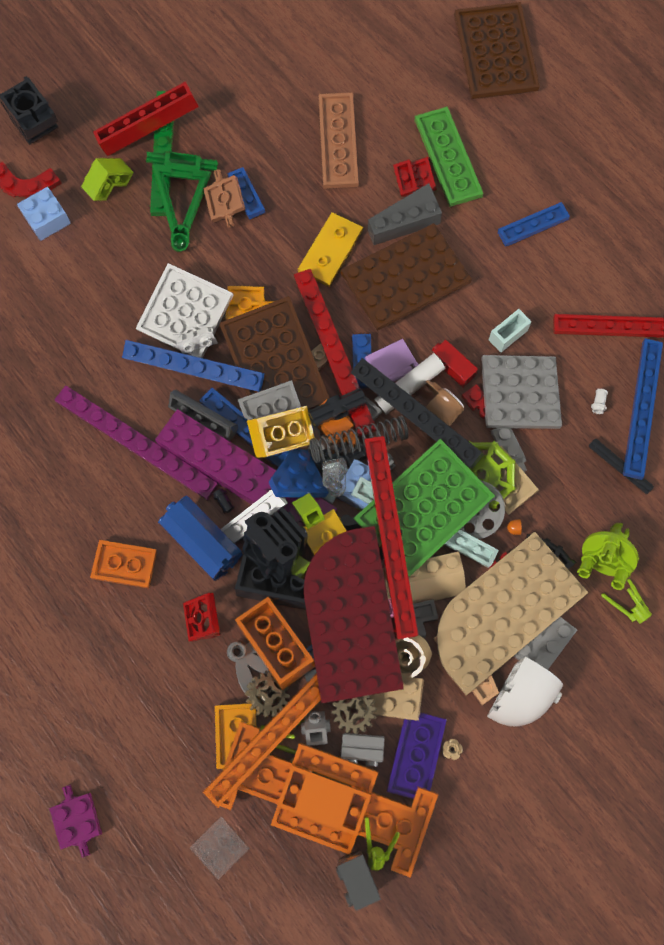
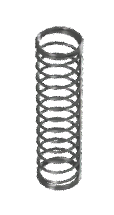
M398 416L397 419L392 418L391 422L386 419L384 424L378 421L377 426L371 423L370 427L364 425L362 429L357 427L355 431L349 429L348 433L343 430L341 435L336 432L334 438L328 434L327 440L323 436L320 437L319 441L316 438L310 439V449L313 459L316 463H319L321 453L322 460L325 461L324 452L321 447V438L325 440L329 457L332 459L331 449L328 444L329 436L334 442L337 457H339L340 454L335 440L336 434L341 439L344 455H347L343 441V432L348 437L351 453H354L353 444L350 439L351 430L355 434L356 445L361 452L357 429H360L362 432L364 443V439H366L364 427L368 428L370 438H374L371 432V426L374 425L377 437H381L378 429V424L381 423L385 440L389 444L390 438L385 427L386 421L390 424L394 442H397V436L392 421L396 420L398 433L402 441L407 440L409 437L407 423L404 417ZM400 419H401V421H402V423H403V426H404L405 436H404V434H403V430H402V427H401Z

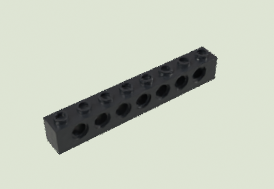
M361 358L351 371V374L436 442L441 439L469 468L473 469L484 456L483 452L364 358Z

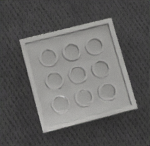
M482 356L486 428L560 429L562 427L556 357Z

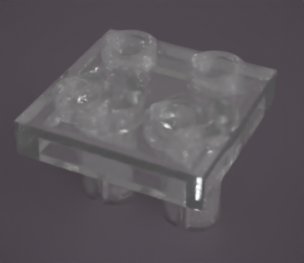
M222 817L190 847L217 880L250 849Z

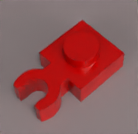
M476 384L463 393L461 397L472 411L478 408L480 417L485 419L483 411L485 410L484 392Z

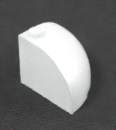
M525 656L515 663L487 717L507 726L530 724L539 719L553 702L558 703L562 696L560 691L563 683L550 671Z

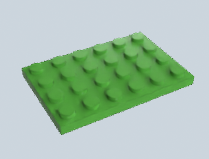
M441 439L392 482L408 577L495 497ZM373 500L354 517V520L362 528L375 526L378 546L382 549Z

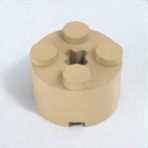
M420 635L395 639L402 677H415L430 662L432 651L429 644Z

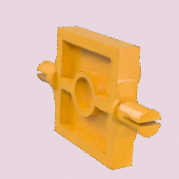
M228 286L227 291L232 292L234 295L226 310L225 320L274 301H265L264 287Z

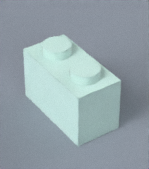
M518 309L491 331L489 341L502 353L528 331L531 325L530 319Z

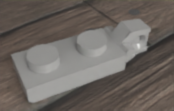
M496 428L491 430L494 441L498 442V445L502 446L515 459L518 466L525 473L527 471L524 464L526 458L512 429Z

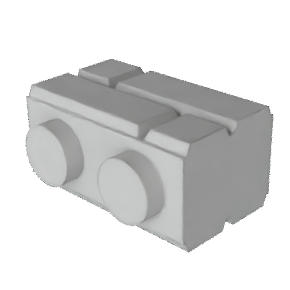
M343 733L341 758L357 763L358 760L366 761L368 766H378V762H383L384 736Z

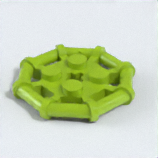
M496 441L470 442L479 450H488V453L480 459L473 469H469L477 477L479 470L481 472L485 470L486 478L484 480L481 478L480 480L493 485L495 488L499 485L504 487L500 494L505 499L516 489L515 459H512ZM496 453L504 462L499 465L492 458L493 454ZM507 468V483L501 481V469ZM491 501L489 507L496 509L499 502Z

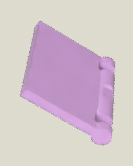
M403 339L365 356L366 361L393 382L412 370L410 365H413V368L419 365Z

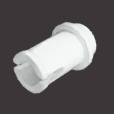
M597 389L591 408L594 413L603 414L607 409L605 404L608 391Z

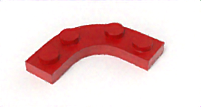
M3 161L0 163V188L12 197L18 196L27 199L46 187L52 190L62 184L51 168L34 178L22 180L16 178Z

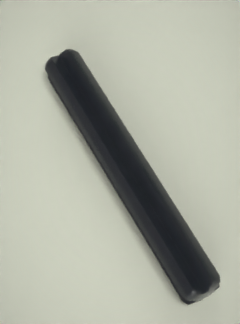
M594 439L589 444V448L623 475L624 461L600 441ZM624 476L645 494H648L654 487L645 478L640 480Z

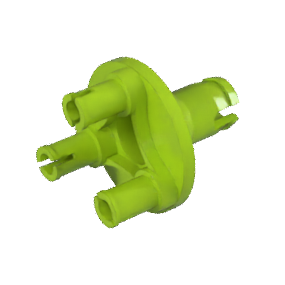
M615 523L609 532L601 531L589 535L582 546L583 556L581 559L582 563L577 571L578 575L582 578H588L593 568L602 574L614 576L611 582L614 589H624L626 580L636 569L639 561L636 548L627 540L630 533L629 528L622 533L623 523Z

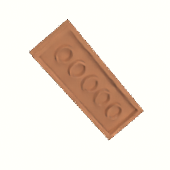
M353 93L319 94L323 189L358 187Z

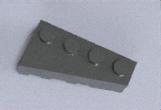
M430 184L425 185L368 219V233L373 245L417 232L433 223L435 225L440 224L442 212Z

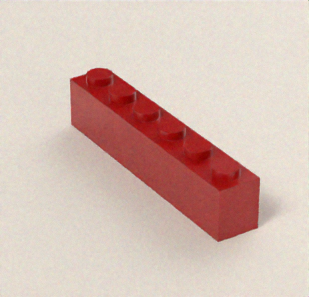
M185 81L93 131L99 146L109 156L199 106Z

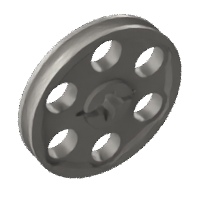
M485 481L481 482L495 495L491 501H498L500 509L497 511L491 510L489 507L491 501H489L479 511V514L477 513L467 522L475 526V531L466 533L477 539L492 535L500 527L505 516V503L502 495L493 485ZM491 519L494 522V527L486 529L483 526V521Z

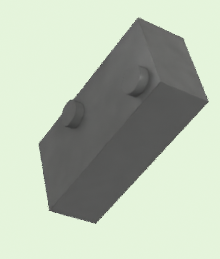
M361 849L338 859V867L335 869L340 881H344L348 891L344 895L349 907L354 906L355 911L381 900Z

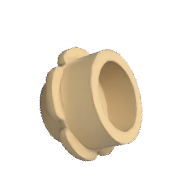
M456 739L445 741L442 746L444 750L443 755L447 759L456 760L463 751L462 745Z

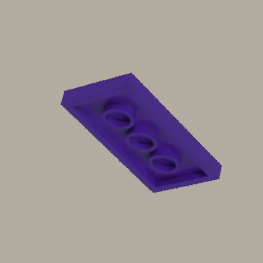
M420 713L419 721L404 719L387 792L414 799L418 786L431 791L446 719Z

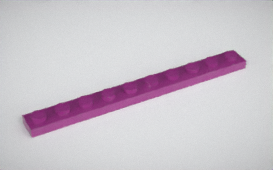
M65 385L54 399L56 403L207 501L218 487L217 482Z

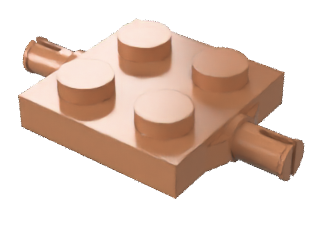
M221 170L214 171L216 181L212 185L203 188L210 218L213 222L225 219L227 227L231 228L234 226L232 216L245 210L238 178L235 175L229 178H222Z

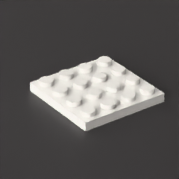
M168 263L136 329L180 350L176 342L177 337H180L181 334L193 332L194 336H197L196 330L208 326L209 328L213 327L214 332H216L234 294ZM208 347L193 350L192 352H187V354L203 358Z

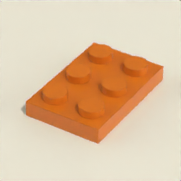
M99 540L90 578L149 589L157 549Z

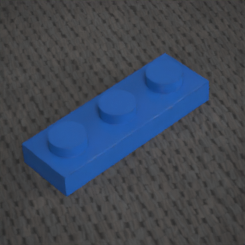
M242 167L227 173L228 178L233 175L238 178L248 218L252 219L264 214L265 209L244 168Z
M352 334L353 369L361 358L365 359V356L371 354V334ZM356 378L360 389L369 388Z

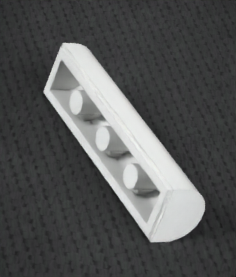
M433 353L399 379L396 384L409 395H412L424 386L427 380L430 381L442 372L445 366L437 355ZM380 396L374 399L385 414L394 409L393 406Z

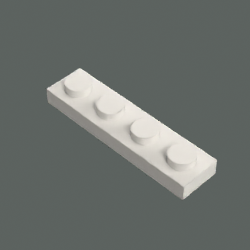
M270 490L221 528V530L235 544L244 537V532L247 530V525L244 523L246 519L258 512H266L272 516L274 512L280 510L288 502L284 497H275L273 491Z

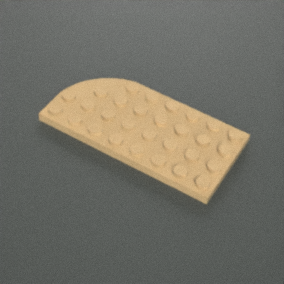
M534 532L447 605L441 616L437 631V649L442 666L462 692L468 695L582 599L588 591Z

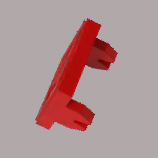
M207 593L183 603L189 642L221 636L214 593ZM201 605H207L206 612L201 609ZM199 612L202 616L200 623L197 621V614ZM206 618H209L210 625L205 631L204 623Z

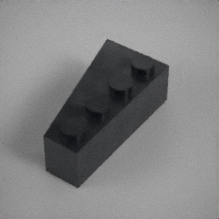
M245 553L243 554L235 586L236 596L258 601L269 597L273 604L306 610L304 579L296 575H290L280 583L274 576L266 580L261 574L258 565L249 559Z

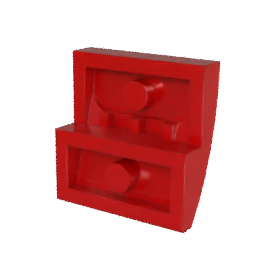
M428 157L414 162L408 159L393 165L401 197H407L427 184H430L432 191L437 190Z

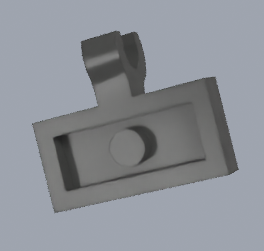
M434 599L413 604L418 635L426 638L423 623L438 620Z

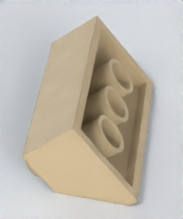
M459 552L431 557L409 577L413 604L432 599L437 601L455 597L466 589L464 569ZM382 568L387 597L390 599L386 569Z

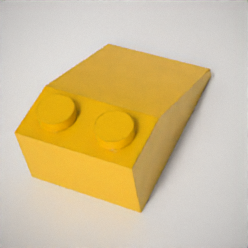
M307 406L247 420L256 458L268 457L310 445V439L315 438Z

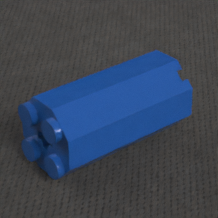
M187 495L177 503L175 501L171 502L166 508L167 512L158 520V523L214 581L225 576L228 573L226 570L230 567L233 568L243 556L242 551Z

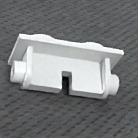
M208 326L196 330L197 336H194L193 332H189L177 337L176 343L181 352H192L193 350L217 344L213 327L209 328Z

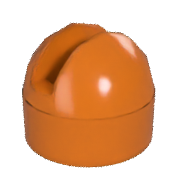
M515 519L508 523L507 529L511 534L521 535V519Z

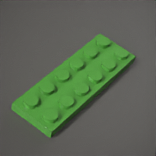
M448 107L416 115L415 123L449 207L482 198L484 193Z

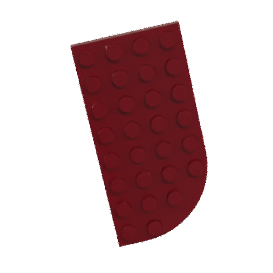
M375 526L343 532L331 538L316 552L308 566L304 581V599L321 703L404 689Z

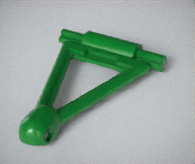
M165 151L162 154L147 152L146 162L155 163L152 165V169L171 230V247L176 252H183L189 245V231L204 195L203 188L207 187L211 176L210 171L203 170L216 171L218 162L217 160L201 159L200 155ZM164 176L199 180L183 225H178Z

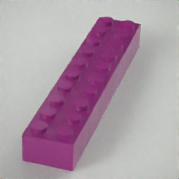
M178 409L155 439L159 446L251 505L272 490L269 481L276 472L275 469ZM284 497L288 503L283 508L294 516L299 526L304 527L305 524L299 518L292 503L301 497ZM314 498L323 515L333 509L338 514L336 507L322 498Z

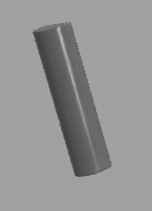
M178 390L170 392L168 406L174 411L178 409L228 441L234 438L238 430L237 424Z

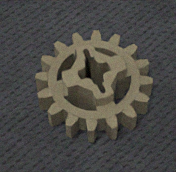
M268 672L266 677L263 673H260L258 678L254 676L251 680L252 682H249L247 685L249 690L245 692V695L249 696V698L246 700V703L252 704L250 710L256 709L257 716L262 712L264 718H267L269 713L273 718L288 703L285 700H288L290 695L285 694L289 687L282 690L276 680L271 677L270 672ZM262 683H263V686H262V687H259L258 689H256V687H257L259 684H262ZM279 701L276 706L272 707L273 703Z
M370 695L352 698V701L347 704L345 702L348 699L333 703L337 707L336 710L332 711V714L337 715L334 722H341L339 728L343 729L346 727L347 733H350L352 729L354 734H358L359 729L362 732H366L365 726L372 727L373 725L370 720L377 718L373 715L377 708L372 707L375 700H369ZM363 700L367 705V711L363 707ZM356 708L358 710V713L353 714L351 712V709ZM342 711L345 712L346 721L344 720V718H343V716H342ZM365 718L363 722L357 724L358 720Z

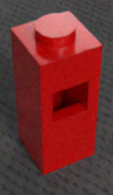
M446 339L433 347L432 354L435 353L445 366L444 371L461 387L464 388L476 376L478 368Z

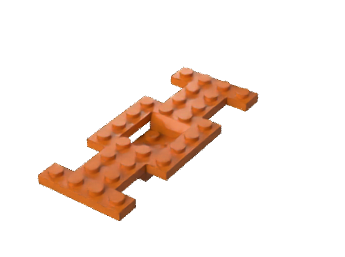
M243 721L240 722L224 768L259 733V727ZM299 743L293 762L269 754L220 806L231 810L238 790L278 804L271 822L272 826L349 855L351 854L356 837L358 835L366 837L365 817H368L371 840L389 846L395 833H400L394 846L396 852L390 870L411 878L438 798V793L418 786L412 805L408 806L372 792L378 771ZM312 771H313V772H316V773H318V774L324 775V776H326V777L332 778V779H334V780L343 782V783H345V784L351 785V787H349V786H347V785H344V784H341V783H339V782L333 781V780H331V779L322 777V776H320V775L314 774V773H312Z

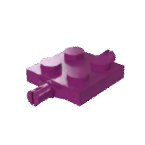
M71 785L62 787L66 800L59 805L49 808L60 850L70 846H79L81 858L90 855L87 842L93 837L101 835L102 831L91 793L74 797Z

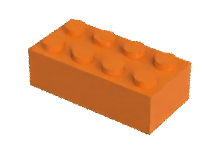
M269 597L235 619L238 627L282 690L316 667L314 659Z

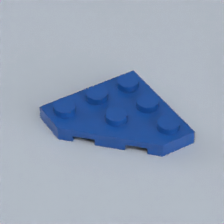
M292 449L269 481L275 497H303L310 493L313 498H326L329 493L308 450Z

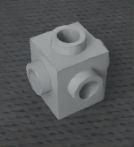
M325 711L310 712L305 716V722H301L302 735L306 734L308 746L327 744V732H331L330 719H325Z

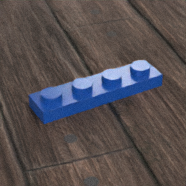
M560 202L499 228L497 233L505 247L569 220L570 215L563 203Z

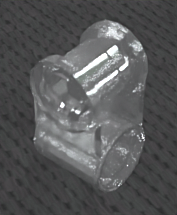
M344 458L324 461L322 465V483L325 488L329 489L332 496L339 497L346 491V461Z

